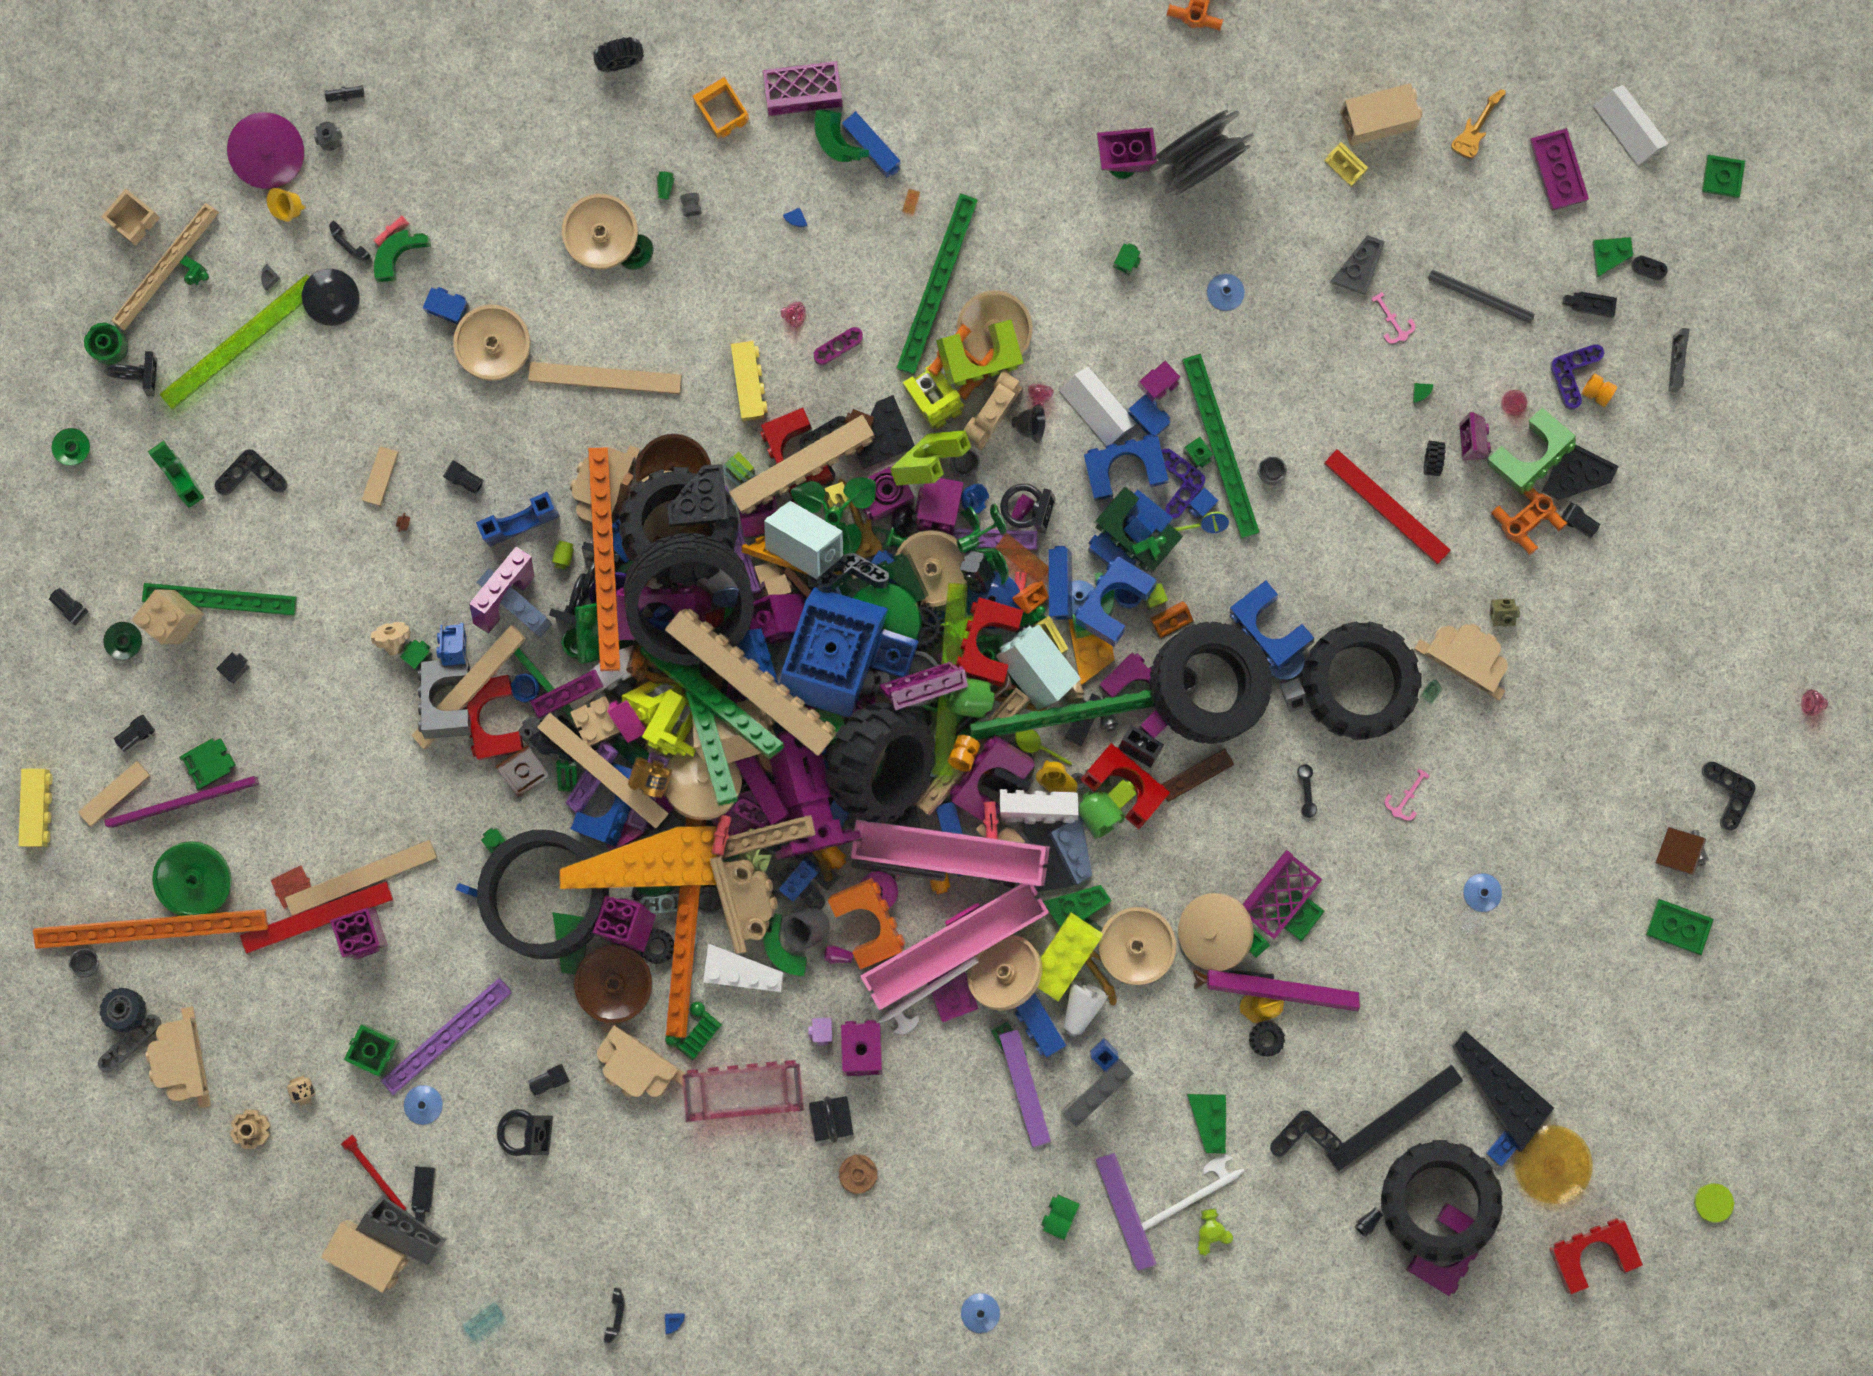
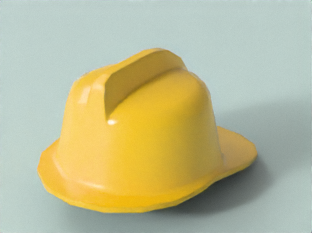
M272 188L267 194V207L272 216L290 222L293 218L298 217L303 209H306V206L301 203V199L296 193Z
M1046 760L1042 769L1036 773L1037 782L1050 793L1077 792V782L1066 772L1065 766L1060 762Z
M1245 995L1239 1006L1240 1013L1253 1023L1263 1022L1280 1015L1283 1011L1284 1001Z

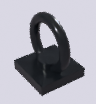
M145 351L144 365H139V367L113 364L103 368V373L109 377L143 382L142 389L146 396L155 397L157 358L154 352Z
M1017 484L1010 487L1004 493L1000 503L1001 514L1004 520L1013 527L1028 528L1034 525L1039 533L1046 534L1056 497L1050 489L1044 488L1042 493L1033 485ZM1019 491H1028L1037 499L1033 507L1032 518L1025 521L1014 519L1008 511L1009 499Z
M584 541L582 546L583 557L590 561L591 566L584 579L581 596L583 599H588L591 585L595 580L593 544ZM614 553V569L616 571L622 566L620 555Z
M585 573L580 574L577 578L569 605H566L565 610L551 608L549 616L576 624L575 607L582 606L584 601L581 596V590L586 577Z
M1007 741L1009 744L1022 751L1017 746L1015 741ZM1022 751L1023 753H1025V754H1027L1028 756H1030V757L1033 759V762H1034V758H1033V756H1032L1031 753H1027V752ZM1035 766L1025 779L1017 777L1010 771L1001 770L1000 767L992 768L993 771L983 778L981 785L999 793L1000 789H1006L1007 793H1015L1016 790L1027 792L1031 785L1028 780L1032 777Z
M826 1096L821 1101L809 1103L815 1142L830 1139L832 1143H836L838 1137L854 1135L847 1096L832 1099Z
M514 1109L507 1112L500 1119L497 1127V1140L500 1147L512 1156L549 1155L553 1116L532 1115L522 1109ZM514 1117H522L527 1121L525 1143L522 1148L511 1147L505 1139V1127Z

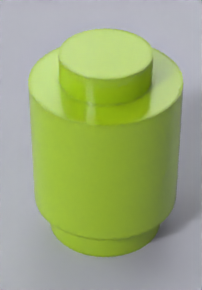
M565 541L558 542V545L555 546L551 562L555 564V568L566 570V567L571 566L574 544Z

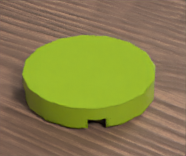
M1706 1184L1699 1188L1695 1194L1694 1205L1696 1211L1706 1221L1715 1223L1724 1221L1730 1217L1734 1210L1735 1202L1733 1195L1728 1188L1721 1184Z

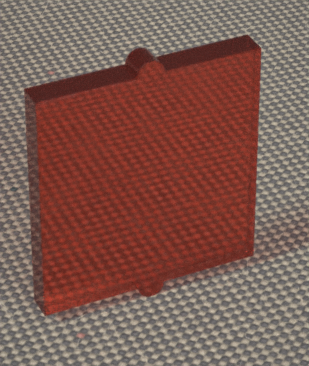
M302 865L271 879V883L276 891L275 896H278L284 909L288 907L285 897L312 887L309 882L310 878H307Z

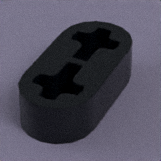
M1642 255L1637 256L1631 264L1632 270L1635 273L1653 280H1662L1668 273L1666 264ZM1641 260L1643 261V265L1647 267H1642L1641 269H1639V265L1636 263H1639ZM1658 267H1660V271L1663 273H1661L1660 275H1656L1657 271L1652 270L1651 268L1657 269Z

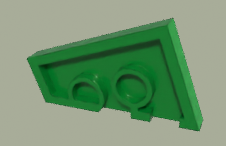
M1098 885L1044 900L1043 903L1055 922L1061 927L1070 913L1085 920L1112 900L1104 888Z
M552 912L556 940L567 936L576 929L584 917ZM587 944L576 952L559 958L562 973L576 974L580 963L585 958Z
M1187 1094L1205 1153L1226 1154V1094Z

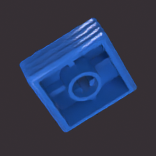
M882 629L870 667L900 678L908 676L918 641ZM896 651L898 655L893 657L891 652Z

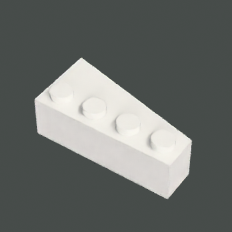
M634 645L619 650L620 671H600V664L592 669H596L604 687L570 703L569 705L573 710L584 705L590 707L592 701L606 695L605 692L613 690L619 685V682L628 679L633 675L632 673L646 664Z
M1000 789L1001 822H1005L1008 825L1016 824V822L1034 824L1036 821H1044L1046 824H1052L1055 821L1073 823L1075 822L1074 820H1078V793L1051 792V795H1047L1046 792L1035 791L1027 794L1024 790L1007 793L1006 789Z
M708 944L703 982L782 992L784 972Z

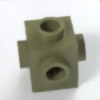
M1514 599L1491 600L1489 614L1492 625L1503 627L1516 626V619L1520 617V608L1516 606Z

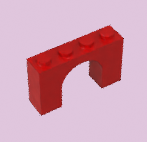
M802 407L762 424L763 431L760 434L763 441H768L770 448L767 451L770 458H775L778 464L784 460L783 450L786 443L791 438L812 430V427ZM828 465L822 468L823 471L815 476L813 474L807 476L805 482L814 481L823 485L832 481L833 477ZM796 483L789 487L790 490L788 492L791 497H793L791 494V489L799 486L796 485Z
M979 597L976 602L972 603L970 613L973 614L972 619L967 621L965 628L968 634L966 638L962 639L960 649L963 652L961 657L958 656L955 666H962L965 669L966 677L986 680L993 685L1001 687L1005 681L1009 665L983 656L977 648V633L981 629L990 626L1016 633L1019 629L1024 610Z
M509 675L490 678L467 704V708H464V710L468 709L471 717V735L469 737L473 738L474 745L471 746L472 754L479 761L514 754L524 748L519 731L502 735H491L486 733L480 724V712L487 702L513 696L512 682Z
M1112 743L1080 779L1094 792L1110 776H1121L1130 781L1135 787L1137 800L1124 818L1137 829H1140L1170 793Z
M1615 1218L1607 1221L1608 1225L1604 1227L1597 1225L1590 1228L1589 1233L1583 1235L1580 1232L1572 1235V1239L1569 1241L1560 1240L1553 1243L1554 1247L1549 1249L1567 1293L1574 1294L1589 1288L1581 1268L1580 1258L1583 1250L1593 1242H1605L1614 1252L1620 1270L1625 1273L1643 1266L1626 1221Z

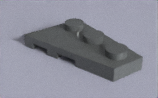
M1367 235L1331 279L1330 283L1366 295L1385 241Z
M1682 328L1673 335L1668 392H1677L1684 384L1683 370L1686 362L1685 357L1690 331L1688 328Z

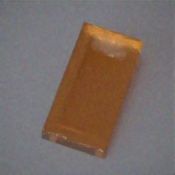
M908 189L902 209L903 212L914 214L920 195L919 191Z

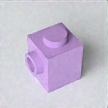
M812 1018V1026L808 1027L809 1038H813V1042H817V1046L829 1045V1041H833L832 1018Z

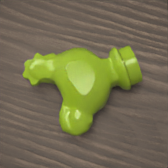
M1216 1208L1201 1211V1219L1205 1220V1224L1199 1229L1200 1241H1198L1199 1246L1197 1250H1199L1200 1255L1207 1256L1210 1253L1211 1243L1219 1241L1223 1244H1230L1233 1241L1232 1233L1226 1231L1224 1226L1216 1221V1218L1219 1216Z

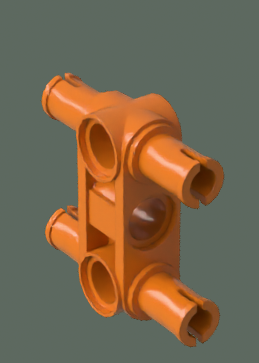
M1190 0L1186 9L1169 4L1166 16L1181 19L1184 24L1191 28H1203L1205 26L1220 31L1223 19L1207 15L1206 11L1210 0ZM1197 15L1199 20H1192L1190 16Z
M962 324L955 334H960L961 341L963 342L972 331ZM991 348L982 361H978L965 349L964 352L973 364L986 366L993 357L994 349ZM939 350L936 354V359L927 368L934 376H937L943 368ZM989 374L983 375L984 379L973 382L972 378L966 380L967 384L962 385L958 390L960 397L966 400L975 387H979L982 382L987 380Z
M1534 487L1530 491L1523 493L1531 502L1516 516L1510 518L1500 505L1491 512V515L1502 525L1501 528L1505 532L1507 539L1516 544L1519 543L1528 555L1533 554L1538 549V546L1527 535L1543 520L1548 519L1558 532L1567 525V522L1556 512L1557 509L1553 505L1552 499L1542 493L1539 494ZM1539 504H1546L1548 506V509H1541L1539 507ZM1516 527L1519 533H1512L1510 528Z

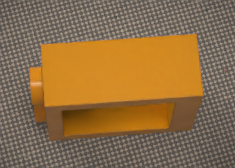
M725 77L692 96L694 103L717 139L731 134V130L736 127H743L749 120L747 111ZM726 91L741 115L718 129L703 104Z

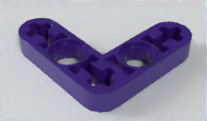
M1598 344L1590 345L1558 356L1551 362V371L1566 408L1570 410L1576 409L1582 402L1572 370L1600 361L1604 357L1602 346ZM1593 349L1595 351H1599L1600 353L1597 355V358L1595 357V355L1590 356L1588 358L1586 357V355L1593 352ZM1573 355H1580L1582 363L1575 364L1572 360ZM1557 361L1564 364L1562 371L1563 373L1567 371L1568 374L1558 376L1562 372L1559 367H1555ZM1563 378L1570 380L1571 386L1569 388H1564L1561 385ZM1574 389V391L1571 392L1572 398L1577 399L1575 405H1573V403L1568 402V400L1570 399V394L1568 393L1567 395H1565V392Z
M1165 448L1162 449V454L1166 455L1169 453V458L1173 462L1175 458L1178 460L1173 468L1170 467L1172 463L1166 460L1164 462L1166 469L1184 482L1165 508V512L1173 519H1176L1184 512L1203 487L1205 476L1174 451ZM1179 464L1185 465L1187 468L1186 473L1179 474L1176 471V466ZM1192 470L1191 475L1195 478L1199 476L1201 484L1197 483L1194 485L1193 479L1190 476L1188 480L1184 477ZM1183 490L1188 491L1190 499L1182 500L1180 492ZM1176 498L1179 501V503H1181L1177 508V512L1179 513L1170 514L1169 507H1174L1176 505L1177 501H1174V499Z

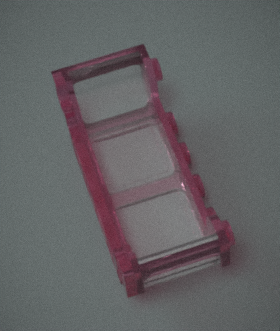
M787 1060L782 1065H777V1061L766 1062V1066L758 1067V1063L746 1064V1068L740 1069L738 1065L727 1066V1070H719V1067L707 1068L708 1072L699 1073L698 1069L686 1070L687 1074L682 1075L686 1122L804 1111L801 1064L796 1063V1060Z

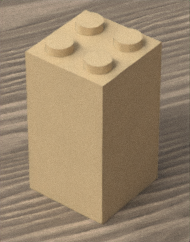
M1411 83L1345 100L1340 113L1350 146L1416 129L1423 115L1421 107L1417 106V92L1415 88L1412 89Z
M154 590L131 621L162 645L181 644L203 617L204 613L175 590Z
M750 699L736 703L737 706L776 737L773 730L775 721ZM713 713L727 763L761 754V752ZM692 717L694 748L706 763Z
M350 1220L341 1222L321 1258L382 1293L394 1288L399 1280L397 1274L404 1270L409 1262L406 1259L408 1255L355 1230L358 1225Z

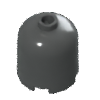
M806 908L785 917L781 926V932H784L786 938L785 943L795 951L807 950L826 939L830 930L827 915L818 908Z

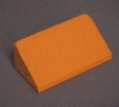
M1043 581L1030 584L1012 597V599L1028 614L1048 600L1049 596Z
M1184 601L1150 618L1160 638L1194 621Z

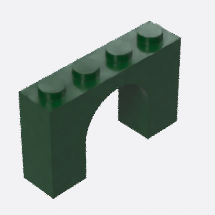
M1125 486L1094 521L1096 524L1095 528L1103 535L1107 533L1111 537L1109 540L1115 546L1119 547L1121 545L1125 549L1124 553L1133 560L1135 557L1140 562L1139 566L1144 571L1148 572L1150 570L1153 572L1182 539L1183 535L1168 524L1155 538L1164 536L1167 539L1163 546H1159L1162 554L1158 555L1159 560H1155L1150 548L1136 554L1132 547L1135 544L1129 541L1124 534L1123 520L1140 498Z
M904 553L893 557L894 561L887 563L885 560L876 564L887 571L889 578L896 581L916 602L929 596L910 554L904 555ZM864 569L861 572L867 573L870 572V569ZM851 575L838 587L842 595L853 598L856 593L870 584L858 577L853 578Z

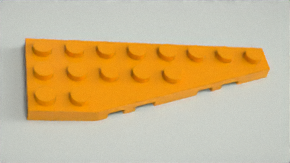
M716 826L674 827L648 838L560 868V889L716 885L710 863V858H716V855L711 854Z

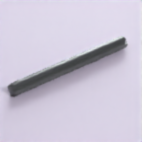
M1432 270L1428 276L1430 281L1528 323H1531L1535 316L1529 310L1436 270Z

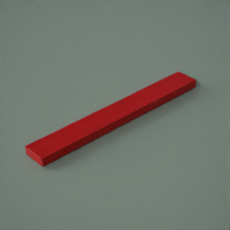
M1338 449L1323 463L1437 565L1450 552L1451 549Z
M383 882L269 924L267 930L244 933L240 935L245 952L248 954L331 923L330 920L365 908H373L394 899L388 882Z

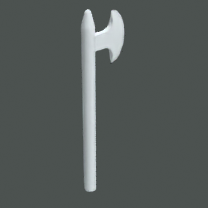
M973 956L886 1012L879 1019V1022L881 1023L894 1017L898 1022V1027L893 1031L894 1033L906 1034L918 1024L919 1017L917 1015L911 1019L907 1018L902 1011L979 963L978 959Z
M1222 1155L1213 1159L1204 1167L1203 1172L1206 1174L1209 1171H1215L1220 1179L1141 1223L1144 1231L1237 1179L1244 1172V1169L1228 1174L1225 1169V1163L1232 1159L1230 1155Z

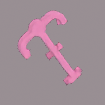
M1383 292L1373 297L1371 300L1373 302L1377 300L1388 316L1385 320L1387 322L1391 321L1399 333L1398 337L1393 340L1389 338V333L1383 336L1384 339L1390 344L1407 340L1408 335L1415 330L1414 321L1412 319L1408 320L1411 329L1407 332L1402 331L1394 319L1397 315L1395 313L1391 314L1381 299L1384 296Z
M1417 770L1420 776L1409 791L1405 789L1404 793L1407 795L1398 807L1393 808L1389 805V800L1392 797L1390 794L1385 798V806L1392 811L1394 817H1401L1403 820L1410 821L1416 816L1417 813L1413 811L1411 816L1407 817L1402 814L1401 809L1410 797L1412 799L1415 797L1412 793L1423 777L1429 778V775L1423 770Z

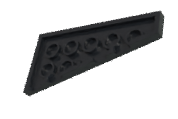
M1464 1031L1452 1045V1048L1464 1067H1467L1470 1071L1473 1081L1482 1090V1095L1496 1117L1503 1123L1508 1136L1517 1145L1515 1147L1518 1152H1522L1553 1111L1554 1107L1468 1032Z

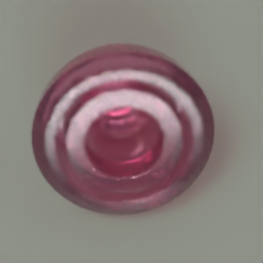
M792 302L787 307L782 308L781 317L790 326L799 328L803 324L806 310L802 302Z
M1036 383L1028 385V394L1033 400L1032 404L1035 406L1041 405L1043 407L1044 403L1049 401L1054 394V390L1050 386Z
M1517 389L1507 391L1501 399L1503 410L1512 416L1522 414L1528 405L1526 395Z
M1813 689L1807 690L1801 699L1802 711L1807 716H1815L1828 706L1827 699L1820 692Z

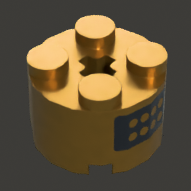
M636 758L627 785L634 791H637V788L643 791L642 794L662 797V795L665 796L672 770L665 768V764L660 761L650 763L643 758Z

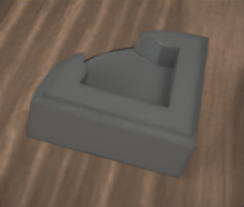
M268 264L262 269L261 283L267 291L281 279Z

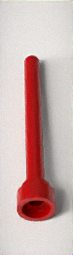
M352 1134L340 1144L344 1150L351 1151L389 1200L406 1211L404 1204L357 1147L358 1140Z

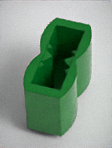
M1057 1194V1197H1052L1048 1206L1051 1208L1049 1215H1044L1041 1226H1043L1042 1231L1065 1240L1080 1204Z

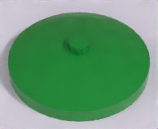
M890 583L883 589L869 585L861 589L853 597L854 599L888 609L882 629L915 640L918 639L921 630L920 610L914 598L903 588ZM896 651L891 652L893 657L898 655Z
M188 841L171 846L160 856L154 866L152 882L156 896L168 910L179 916L211 914L218 910L230 893L232 876L228 863L216 849L201 842Z

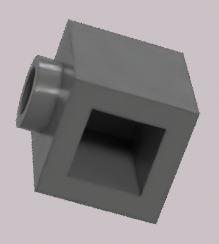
M1299 678L1280 684L1289 712L1308 707L1306 694Z

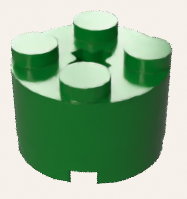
M97 323L85 335L84 347L87 353L99 363L113 365L126 357L128 341L126 336L115 326L108 323Z

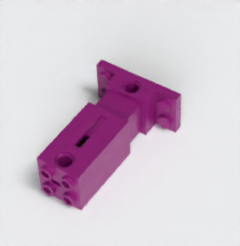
M783 731L776 735V738L783 743L784 748L769 760L778 796L788 810L790 820L812 816L815 831L813 836L790 841L789 844L781 846L782 850L775 852L777 860L844 845L862 838L860 830L852 832L851 828L842 831L839 819L833 820L828 798L832 797L828 790L830 787L826 782V768L822 753L819 756L816 755L789 731Z

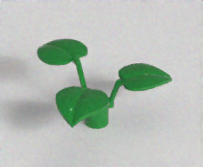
M866 477L851 479L843 490L849 499L842 507L834 506L828 509L826 502L823 501L826 493L819 483L808 481L792 488L791 494L796 503L810 513L819 512L823 505L824 513L826 514L825 521L833 526L836 525V528L843 531L844 555L855 553L858 550L862 541L860 528L856 524L846 525L845 522L840 520L843 517V510L851 501L857 508L871 506L876 497L875 481Z
M992 504L990 515L994 524L981 531L979 519L974 509L969 506L966 508L967 510L961 511L960 514L967 520L974 532L956 540L958 549L961 554L967 551L991 552L994 564L1001 576V585L1005 584L1008 579L1009 570L1001 552H997L994 548L977 549V546L980 545L978 537H981L993 528L997 527L1000 534H1006L1004 519L997 505Z

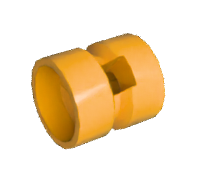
M1594 373L1581 394L1589 399L1595 398L1597 404L1605 407L1614 395L1617 386L1611 382L1604 383V379Z
M959 735L947 761L950 766L957 770L970 771L975 761L974 757L977 756L981 746L976 739L967 735Z

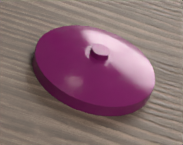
M259 112L243 118L232 129L227 143V156L233 171L245 183L260 189L279 188L289 183L299 173L304 161V144L299 131L289 120L274 113Z

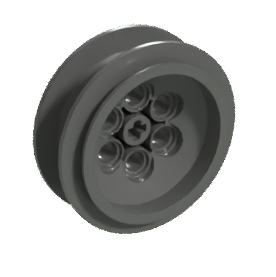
M1224 110L1212 116L1172 142L1153 158L1158 161L1150 167L1151 172L1167 164L1177 163L1178 172L1172 181L1173 183L1164 190L1165 194L1176 189L1178 190L1175 193L1176 195L1183 193L1232 162L1251 147L1250 144H1245L1254 137L1253 133L1242 138H1228L1227 135L1222 134L1226 125L1240 114L1238 110L1228 115L1226 114L1229 111Z

